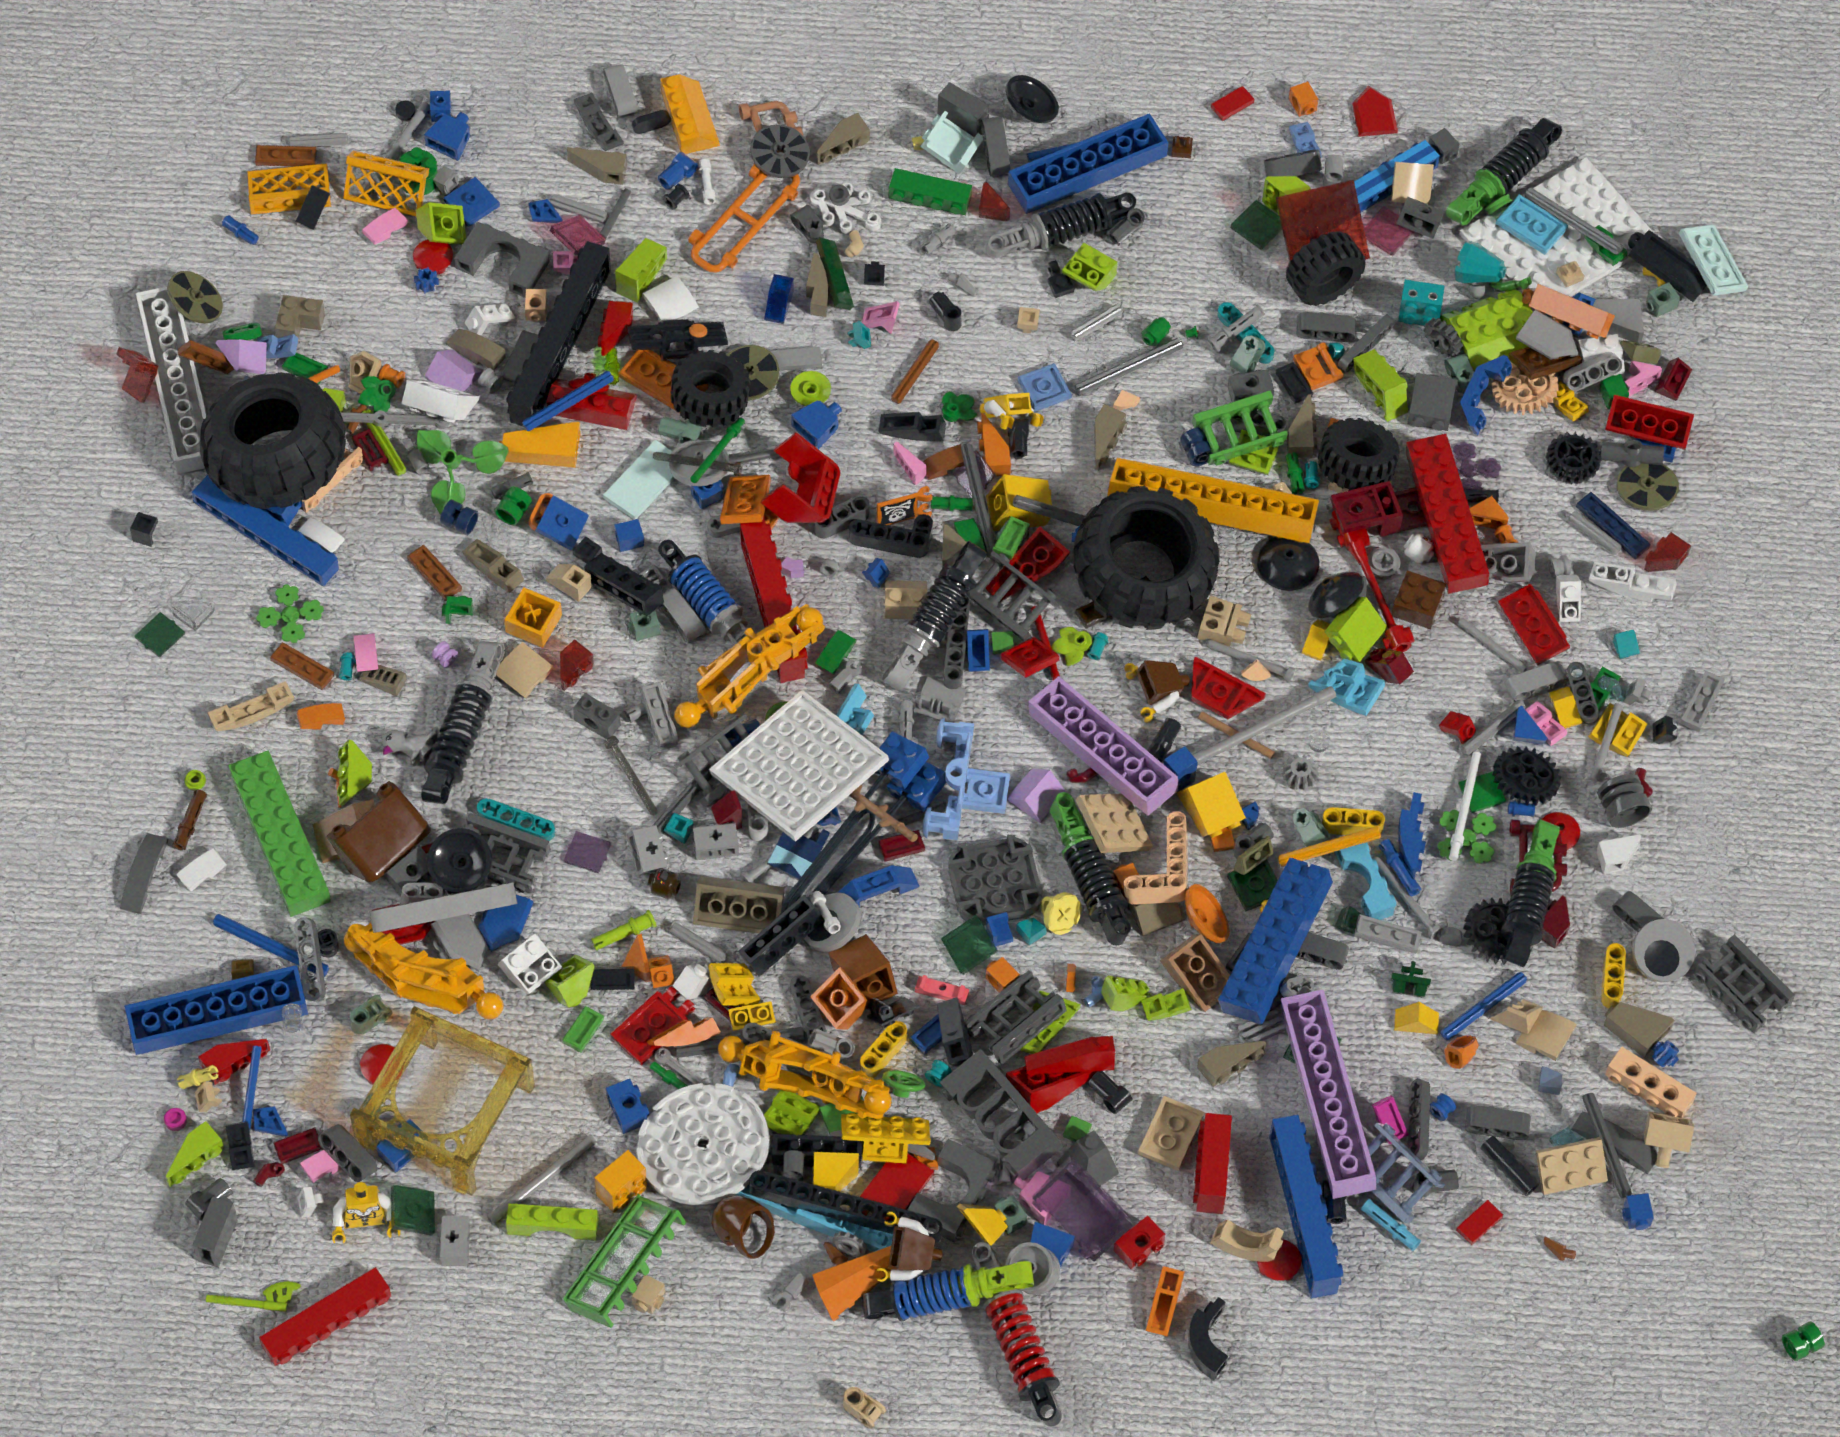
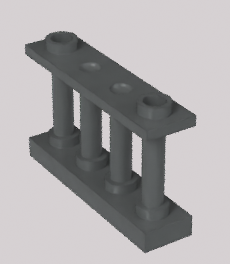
M992 551L991 556L996 562L977 583L976 588L968 591L970 593L969 598L1025 642L1032 638L1028 632L1030 630L1029 627L1050 603L1056 609L1059 607L1055 600L1057 596L1048 589L1045 592L1009 564L1010 560L1004 554L1000 553L998 555ZM1002 567L1012 573L992 597L986 599L982 595V590ZM1018 579L1027 585L1007 610L1002 611L997 607L999 605L998 602ZM1033 591L1036 592L1043 599L1027 618L1018 624L1013 620V615Z
M736 714L726 721L729 725L691 753L687 750L678 757L679 762L674 765L676 768L685 765L700 785L704 796L699 801L703 806L712 803L728 791L729 788L721 782L715 788L713 785L710 786L691 759L701 752L711 767L715 765L718 761L708 746L718 740L726 753H729L733 747L724 734L734 728L741 739L744 740L749 735L741 724L747 718L746 714L742 716Z

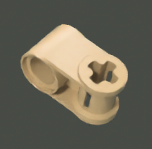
M850 1387L844 1393V1409L869 1429H872L878 1417L886 1412V1408L879 1401L871 1398L858 1387ZM856 1397L859 1402L855 1404L850 1403L848 1398Z

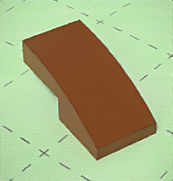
M961 444L942 450L923 461L926 464L928 480L948 475V470L965 466L960 448Z

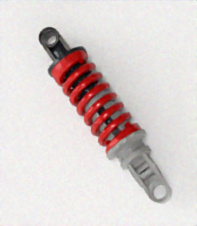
M979 1242L973 1247L972 1256L978 1270L981 1267L992 1269L1002 1266L996 1252L989 1244ZM984 1251H989L986 1258L980 1259ZM1016 1289L993 1294V1297L988 1298L984 1303L983 1309L992 1321V1328L996 1331L997 1340L1001 1342L1000 1348L1005 1353L1004 1357L1006 1362L1009 1363V1370L1014 1374L1013 1380L1018 1385V1396L1022 1401H1032L1037 1416L1045 1425L1056 1426L1062 1419V1413L1053 1391L1058 1388L1060 1382L1054 1375L1053 1369L1047 1367L1050 1362L1049 1358L1041 1357L1044 1355L1045 1349L1043 1346H1038L1041 1339L1039 1336L1034 1335L1036 1327L1029 1325L1032 1322V1317L1029 1314H1025L1028 1307L1026 1304H1022L1024 1294L1021 1290ZM1053 1409V1415L1049 1418H1045V1413L1048 1410Z

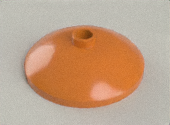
M1193 884L1188 887L1185 895V906L1190 925L1211 942H1225L1229 938L1230 929L1227 917L1217 899L1202 885Z

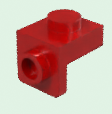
M1450 711L1439 724L1441 731L1457 735L1461 744L1466 743L1476 732L1470 716Z

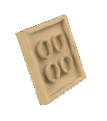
M1092 794L1079 795L1076 798V803L1101 853L1149 851L1153 847L1133 803L1124 795Z

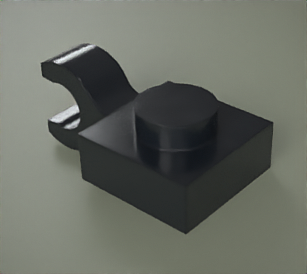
M1056 260L1049 262L1050 267L1048 271L1051 277L1048 278V284L1054 297L1058 298L1073 293L1074 286L1069 276L1064 273L1061 274Z

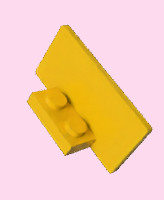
M856 1113L841 1114L842 1139L863 1141L862 1161L906 1163L908 1144L930 1145L931 1143L930 1126L927 1119L920 1117L913 1119L902 1118L900 1116L883 1117L881 1119L866 1117L862 1119Z

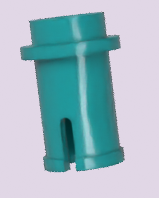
M1309 461V463L1305 464L1306 478L1304 483L1308 488L1314 489L1319 486L1321 481L1320 477H1318V463Z
M1097 632L1092 638L1093 643L1087 654L1093 660H1100L1105 645L1109 643L1106 634Z
M345 652L340 657L339 678L344 681L352 680L353 666L356 663V658L353 653Z

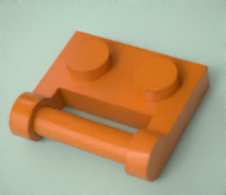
M1325 342L1293 355L1294 363L1311 390L1334 383L1344 377L1343 372L1337 368L1329 354V348ZM1316 356H1322L1331 374L1326 375Z

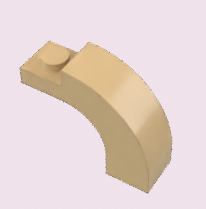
M1227 1219L1217 1225L1210 1244L1243 1259L1268 1262L1274 1260L1277 1251L1281 1247L1283 1242L1281 1238L1284 1231L1276 1227L1265 1233H1256L1246 1230Z

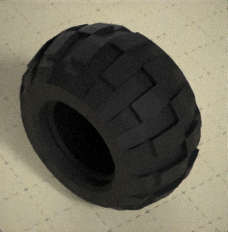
M264 373L234 384L225 394L220 395L214 401L201 425L200 455L210 480L232 500L260 509H269L271 507L284 508L311 498L321 487L326 486L331 481L339 467L340 461L342 462L344 457L346 428L337 404L316 382L308 378L296 377L295 374ZM292 430L287 436L276 442L265 445H252L255 441L268 434Z
M1146 486L1131 487L1126 493L1116 491L1102 499L1098 506L1096 505L1089 510L1077 531L1072 560L1075 574H1078L1079 588L1085 598L1088 597L1093 600L1096 611L1105 618L1110 615L1118 619L1119 625L1128 628L1140 625L1144 626L1146 630L1161 629L1165 623H1173L1175 625L1189 617L1193 610L1203 605L1218 576L1220 554L1218 544L1213 539L1214 531L1207 518L1199 516L1197 506L1188 499L1180 500L1172 496L1173 491L1164 488L1153 491L1148 490ZM1144 541L1161 548L1170 558L1174 569V577L1159 582L1135 578L1126 573L1117 564L1112 554L1120 546L1129 542Z

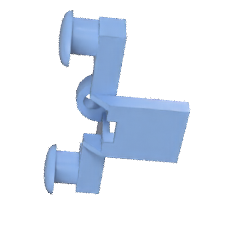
M942 718L938 724L936 735L937 747L941 749L942 742L956 743L955 758L946 767L945 780L951 788L959 791V796L949 795L946 813L932 812V807L927 808L923 819V836L927 839L929 832L943 833V839L958 840L962 809L1005 814L1010 773L968 768L974 723L945 722V718ZM952 771H956L961 775L958 777H954L950 773ZM965 783L968 784L967 794L965 793Z

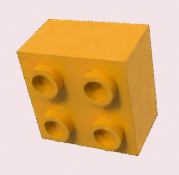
M523 587L504 619L505 632L543 648L562 616L561 603Z
M627 1150L594 1177L596 1196L613 1213L618 1209H624L629 1204L630 1199L637 1194L641 1195L645 1191L647 1186L646 1168Z

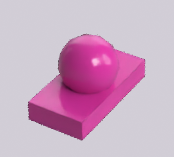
M1390 1095L1372 1104L1377 1123L1389 1124L1396 1131L1394 1135L1399 1140L1409 1135L1393 1096ZM1386 1139V1142L1389 1145L1392 1144L1388 1139Z

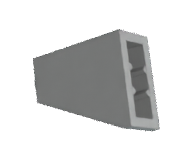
M1640 299L1595 300L1594 307L1615 315L1608 334H1618V337L1625 340L1642 342L1644 329Z

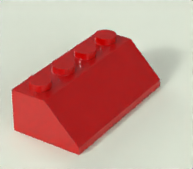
M557 379L551 385L547 406L575 390L569 386L568 380ZM613 389L605 392H594L556 416L627 430L637 394Z
M1614 395L1605 430L1686 450L1694 414Z

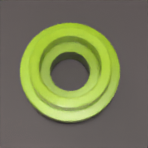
M191 770L185 776V785L190 790H200L206 784V777L199 770ZM195 779L199 780L196 783H192V781Z

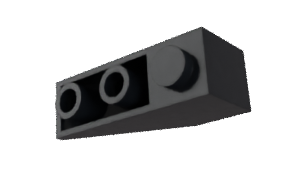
M956 997L937 1003L942 1041L948 1064L952 1066L961 1065L974 1055L959 999Z

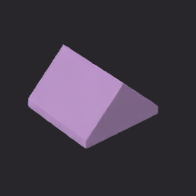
M248 340L216 341V345L236 372L264 374L266 372V342Z
M454 350L437 351L425 374V378L431 382L465 392L483 372Z
M1032 768L1009 794L1007 801L1041 823L1050 813V807L1057 794L1066 791L1050 770Z

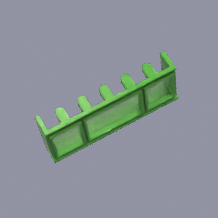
M637 1194L563 1297L570 1311L612 1328L614 1324L608 1317V1313L612 1308L619 1311L624 1309V1302L620 1296L625 1289L631 1293L636 1292L637 1285L633 1281L634 1276L637 1272L645 1276L648 1275L650 1269L645 1261L650 1254L657 1258L661 1256L662 1250L658 1243L662 1237L668 1240L674 1238V1232L670 1227L671 1224L676 1222L683 1226L685 1225L686 1221L679 1210H674Z

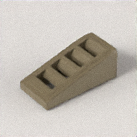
M378 665L377 670H373L375 672L371 678L367 677L371 670L364 671L359 678L361 682L396 697L407 681L406 673ZM380 673L381 676H380V678L377 680L376 677H377V675ZM385 676H388V679L384 682Z

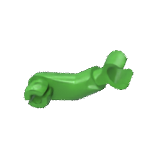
M1529 276L1518 281L1500 279L1497 282H1490L1489 285L1500 291H1510L1518 289V287L1527 289L1532 284Z

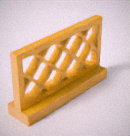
M355 150L347 156L346 164L348 166L343 199L387 210L396 208L400 213L416 216V210L409 209L405 202L413 198L417 204V209L422 207L429 168ZM353 167L360 168L364 175L357 179L352 173ZM377 172L383 180L376 184L369 174ZM392 176L398 177L402 183L397 188L389 180ZM365 177L372 185L366 191L359 183ZM411 181L420 183L419 190L415 193L408 185ZM383 182H385L391 190V192H389L386 195H384L378 187ZM354 184L361 192L358 196L349 194L350 187ZM403 186L411 195L404 200L397 192ZM372 189H375L380 196V199L377 201L372 200L367 194ZM394 194L400 203L392 205L386 197Z
M327 163L247 171L251 215L301 210L312 185L317 186L320 184L324 186L321 189L330 193ZM324 171L319 177L313 175L315 172ZM297 173L303 174L299 179L293 177ZM277 175L283 176L279 181L273 179ZM261 177L263 180L257 183L252 178ZM308 178L314 181L310 185L303 182ZM288 180L294 183L290 187L283 184ZM268 182L274 185L270 189L263 186ZM298 186L304 188L302 190H295ZM278 188L284 190L282 192H275ZM258 190L264 192L262 194H255ZM330 195L324 207H331Z

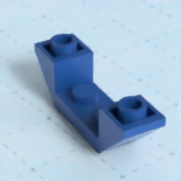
M1505 355L1476 368L1460 401L1469 426L1475 435H1478L1480 430L1486 425L1484 412L1476 407L1480 402V395L1483 389H1486L1488 386L1489 378L1504 382L1506 376H1509L1511 373L1512 364Z
M891 865L851 880L837 893L847 894L860 908V902L896 888L900 895L919 888V883L910 867Z

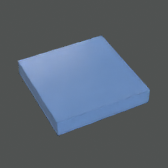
M1055 363L1018 376V382L1023 392L1030 394L1031 407L1034 409V412L1072 398V394Z

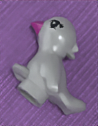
M434 727L427 735H416L408 738L406 737L408 732L404 733V730L388 731L382 737L383 755L391 752H404L411 758L410 761L414 767L419 764L420 760L426 762L432 753V744L436 743L439 729Z

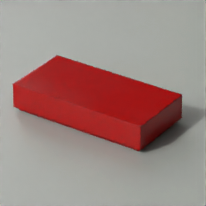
M1241 86L1212 103L1211 109L1224 121L1253 104L1255 99L1244 86Z
M1487 1200L1456 1228V1231L1473 1245L1499 1222L1504 1214Z

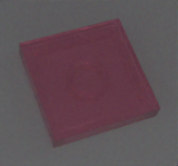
M1383 206L1361 231L1360 236L1394 256L1415 231L1396 224L1399 215Z
M581 215L551 225L549 230L575 256L578 255L581 247L584 248L587 241L599 245H604L606 241Z

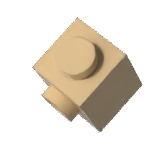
M644 1275L637 1286L636 1292L632 1295V1305H634V1308L642 1313L648 1312L653 1314L655 1309H659L663 1304L665 1284L648 1275Z

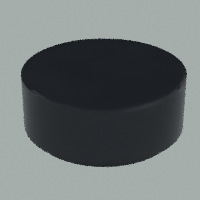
M408 100L400 101L395 107L396 116L400 120H410L416 113L415 105Z

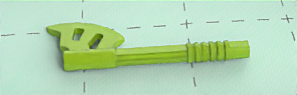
M289 1281L273 1284L263 1291L266 1301L207 1294L206 1302L287 1312L288 1303L286 1302L291 1300L293 1291L299 1289L301 1285ZM284 1288H287L286 1295H283L282 1292ZM273 1292L277 1293V1302H274Z

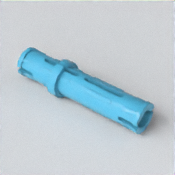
M1368 1199L1361 1207V1211H1364L1390 1232L1392 1238L1400 1240L1411 1251H1414L1421 1243L1420 1239L1407 1230V1226L1399 1224L1373 1203L1372 1200Z

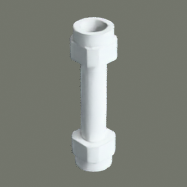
M701 159L698 161L699 173L702 174L703 201L705 204L711 205L716 202L715 191L712 190L710 179L711 164L709 159Z
M820 891L813 892L810 895V902L818 908L824 918V927L831 934L837 933L841 928L840 922L837 917H832L825 905V896Z

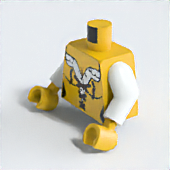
M1029 393L984 398V403L980 405L981 414H985L987 418L1002 419L1000 428L1004 430L1007 427L1012 429L1014 423L1012 416L1024 414L1026 417H1032L1030 424L1035 427H1041L1044 420L1043 415L1034 413Z
M364 1182L356 1183L354 1188H347L345 1196L341 1197L333 1208V1226H335V1230L332 1232L333 1243L335 1244V1237L337 1235H341L342 1242L345 1243L346 1237L342 1226L348 1229L387 1224V1221H389L388 1237H392L391 1229H396L398 1236H400L401 1226L395 1221L397 1216L393 1200L384 1193H380L377 1186H367Z

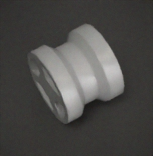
M487 368L480 375L478 384L481 387H486L487 391L493 394L500 389L504 378L501 375H496L492 368Z
M1561 555L1557 559L1554 557L1548 559V567L1552 578H1556V575L1561 574L1570 575L1571 567L1567 555Z

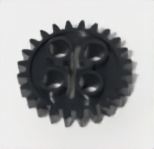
M1517 746L1515 751L1509 748L1508 752L1502 751L1501 756L1498 755L1492 768L1494 769L1492 776L1495 777L1493 782L1499 783L1497 789H1504L1502 795H1511L1509 800L1517 798L1518 804L1523 800L1526 806L1529 805V802L1537 806L1538 801L1545 804L1546 800L1551 801L1552 797L1556 796L1561 785L1560 780L1562 777L1558 775L1560 769H1555L1556 762H1549L1550 756L1543 757L1544 752L1537 754L1536 748L1529 751L1527 746H1525L1524 750Z
M1493 897L1489 903L1483 899L1481 904L1476 903L1474 908L1469 910L1464 920L1466 923L1463 929L1466 931L1463 936L1469 938L1466 944L1474 946L1471 950L1472 952L1479 951L1478 958L1485 955L1486 962L1490 958L1494 960V964H1497L1499 960L1502 961L1503 965L1507 962L1503 960V953L1508 940L1502 935L1501 928L1506 918L1509 900L1506 904H1503L1502 898H1499L1497 903H1495Z

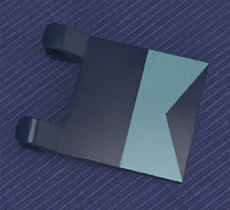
M823 829L816 842L803 835L797 841H794L782 832L767 865L799 880L821 852L830 832Z

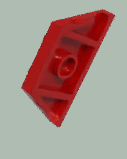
M1196 656L1194 657L1191 701L1228 720L1264 700L1265 692Z

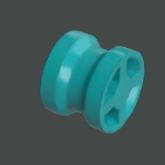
M934 1060L932 1068L926 1071L925 1077L933 1085L943 1087L940 1081L947 1077L952 1070L944 1062Z

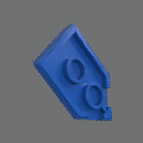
M516 895L518 904L484 911L478 928L491 952L499 949L502 945L519 940L534 904L531 899Z

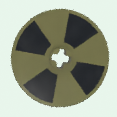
M180 271L169 280L167 285L168 296L174 307L186 318L194 322L206 324L214 322L221 315L223 309L221 296L213 284L206 278L194 272Z
M745 345L727 354V356L735 357L737 362L740 361L744 365V369L753 372L752 375L749 374L750 390L748 401L762 398L774 389L779 380L780 369L776 357L769 350L757 345Z
M1641 463L1637 467L1625 466L1617 478V491L1620 497L1630 506L1640 510L1655 511L1669 506L1676 499L1679 490V482L1675 473L1664 464Z

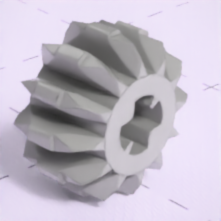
M1296 753L1294 759L1289 757L1287 764L1283 766L1284 780H1288V786L1294 784L1296 790L1299 786H1302L1304 790L1307 789L1308 785L1313 787L1315 780L1319 776L1317 772L1318 764H1314L1313 758L1306 759V754L1300 758Z

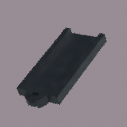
M1648 230L1645 235L1635 232L1630 236L1628 246L1632 250L1628 256L1665 283L1669 282L1675 290L1690 301L1694 302L1706 288L1707 284L1695 262L1651 230Z

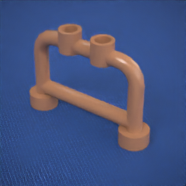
M770 101L753 106L743 103L738 106L741 119L751 118L756 133L763 128L758 112L779 109L783 114L785 125L796 129L803 135L801 126L796 127L794 124L798 122L796 112H790L787 105L783 102Z

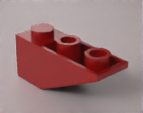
M609 301L608 308L604 309L603 321L605 322H601L600 334L602 335L598 337V347H601V356H605L628 334L627 327H632L633 303Z
M267 1039L216 1045L198 1056L200 1066L204 1069L213 1065L218 1069L217 1073L212 1074H218L217 1079L211 1080L214 1085L219 1082H225L236 1071H242L248 1067L249 1063H251L253 1046L262 1047L260 1059L266 1056L268 1051H270L269 1042Z

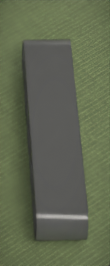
M962 597L965 603L961 610L956 612V618H951L953 623L948 626L943 679L944 685L948 689H957L962 686L970 611L969 597Z

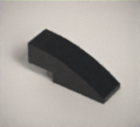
M920 412L881 414L878 432L883 435L908 440L944 441L946 422L942 415L922 416Z

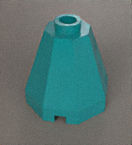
M1469 241L1464 243L1458 254L1457 260L1461 262L1460 266L1456 265L1455 278L1460 283L1497 282L1505 277L1507 268L1504 265V261L1479 243Z

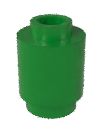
M1163 317L1154 319L1141 332L1143 342L1149 346H1156L1169 334L1171 329L1170 323Z

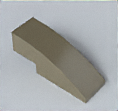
M813 253L806 284V297L812 298L810 315L826 317L828 309L826 272L818 253Z
M458 329L446 342V345L476 365L481 363L493 370L506 358L503 347L467 330Z
M478 539L462 551L463 555L474 566L508 593H511L524 581L519 568L507 562L503 554Z

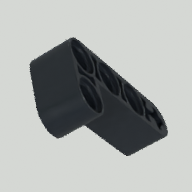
M926 514L916 517L912 530L859 519L853 520L849 525V540L853 545L915 558H922L927 555L933 534V520Z

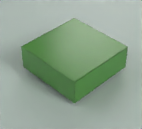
M1013 631L992 632L993 654H1001L1014 647Z
M1071 1116L1063 1137L1076 1142L1090 1132L1092 1124Z

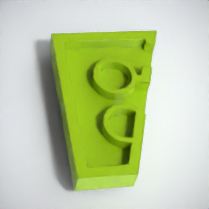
M1041 990L1039 991V994H1041L1044 998L1050 994ZM1063 998L1067 1011L1020 1050L1029 1054L1043 1051L1080 1009L1081 1004ZM1036 1003L1032 1009L1036 1012L1042 1006Z

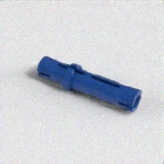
M1390 839L1383 840L1378 847L1385 855L1387 864L1394 869L1410 896L1419 894L1422 888L1404 863L1402 854L1398 853Z

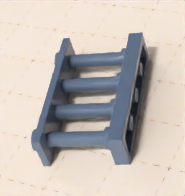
M1376 1123L1374 1126L1380 1133L1368 1145L1370 1156L1386 1139L1396 1148L1375 1170L1376 1190H1372V1192L1403 1223L1410 1224L1415 1218L1411 1213L1413 1211L1412 1207L1433 1185L1443 1188L1445 1184L1441 1181L1442 1176L1436 1170H1430L1394 1135L1396 1131L1389 1124ZM1403 1154L1411 1164L1390 1187H1385L1380 1182L1382 1180L1381 1176ZM1419 1169L1427 1179L1406 1202L1403 1201L1401 1203L1396 1198V1192Z

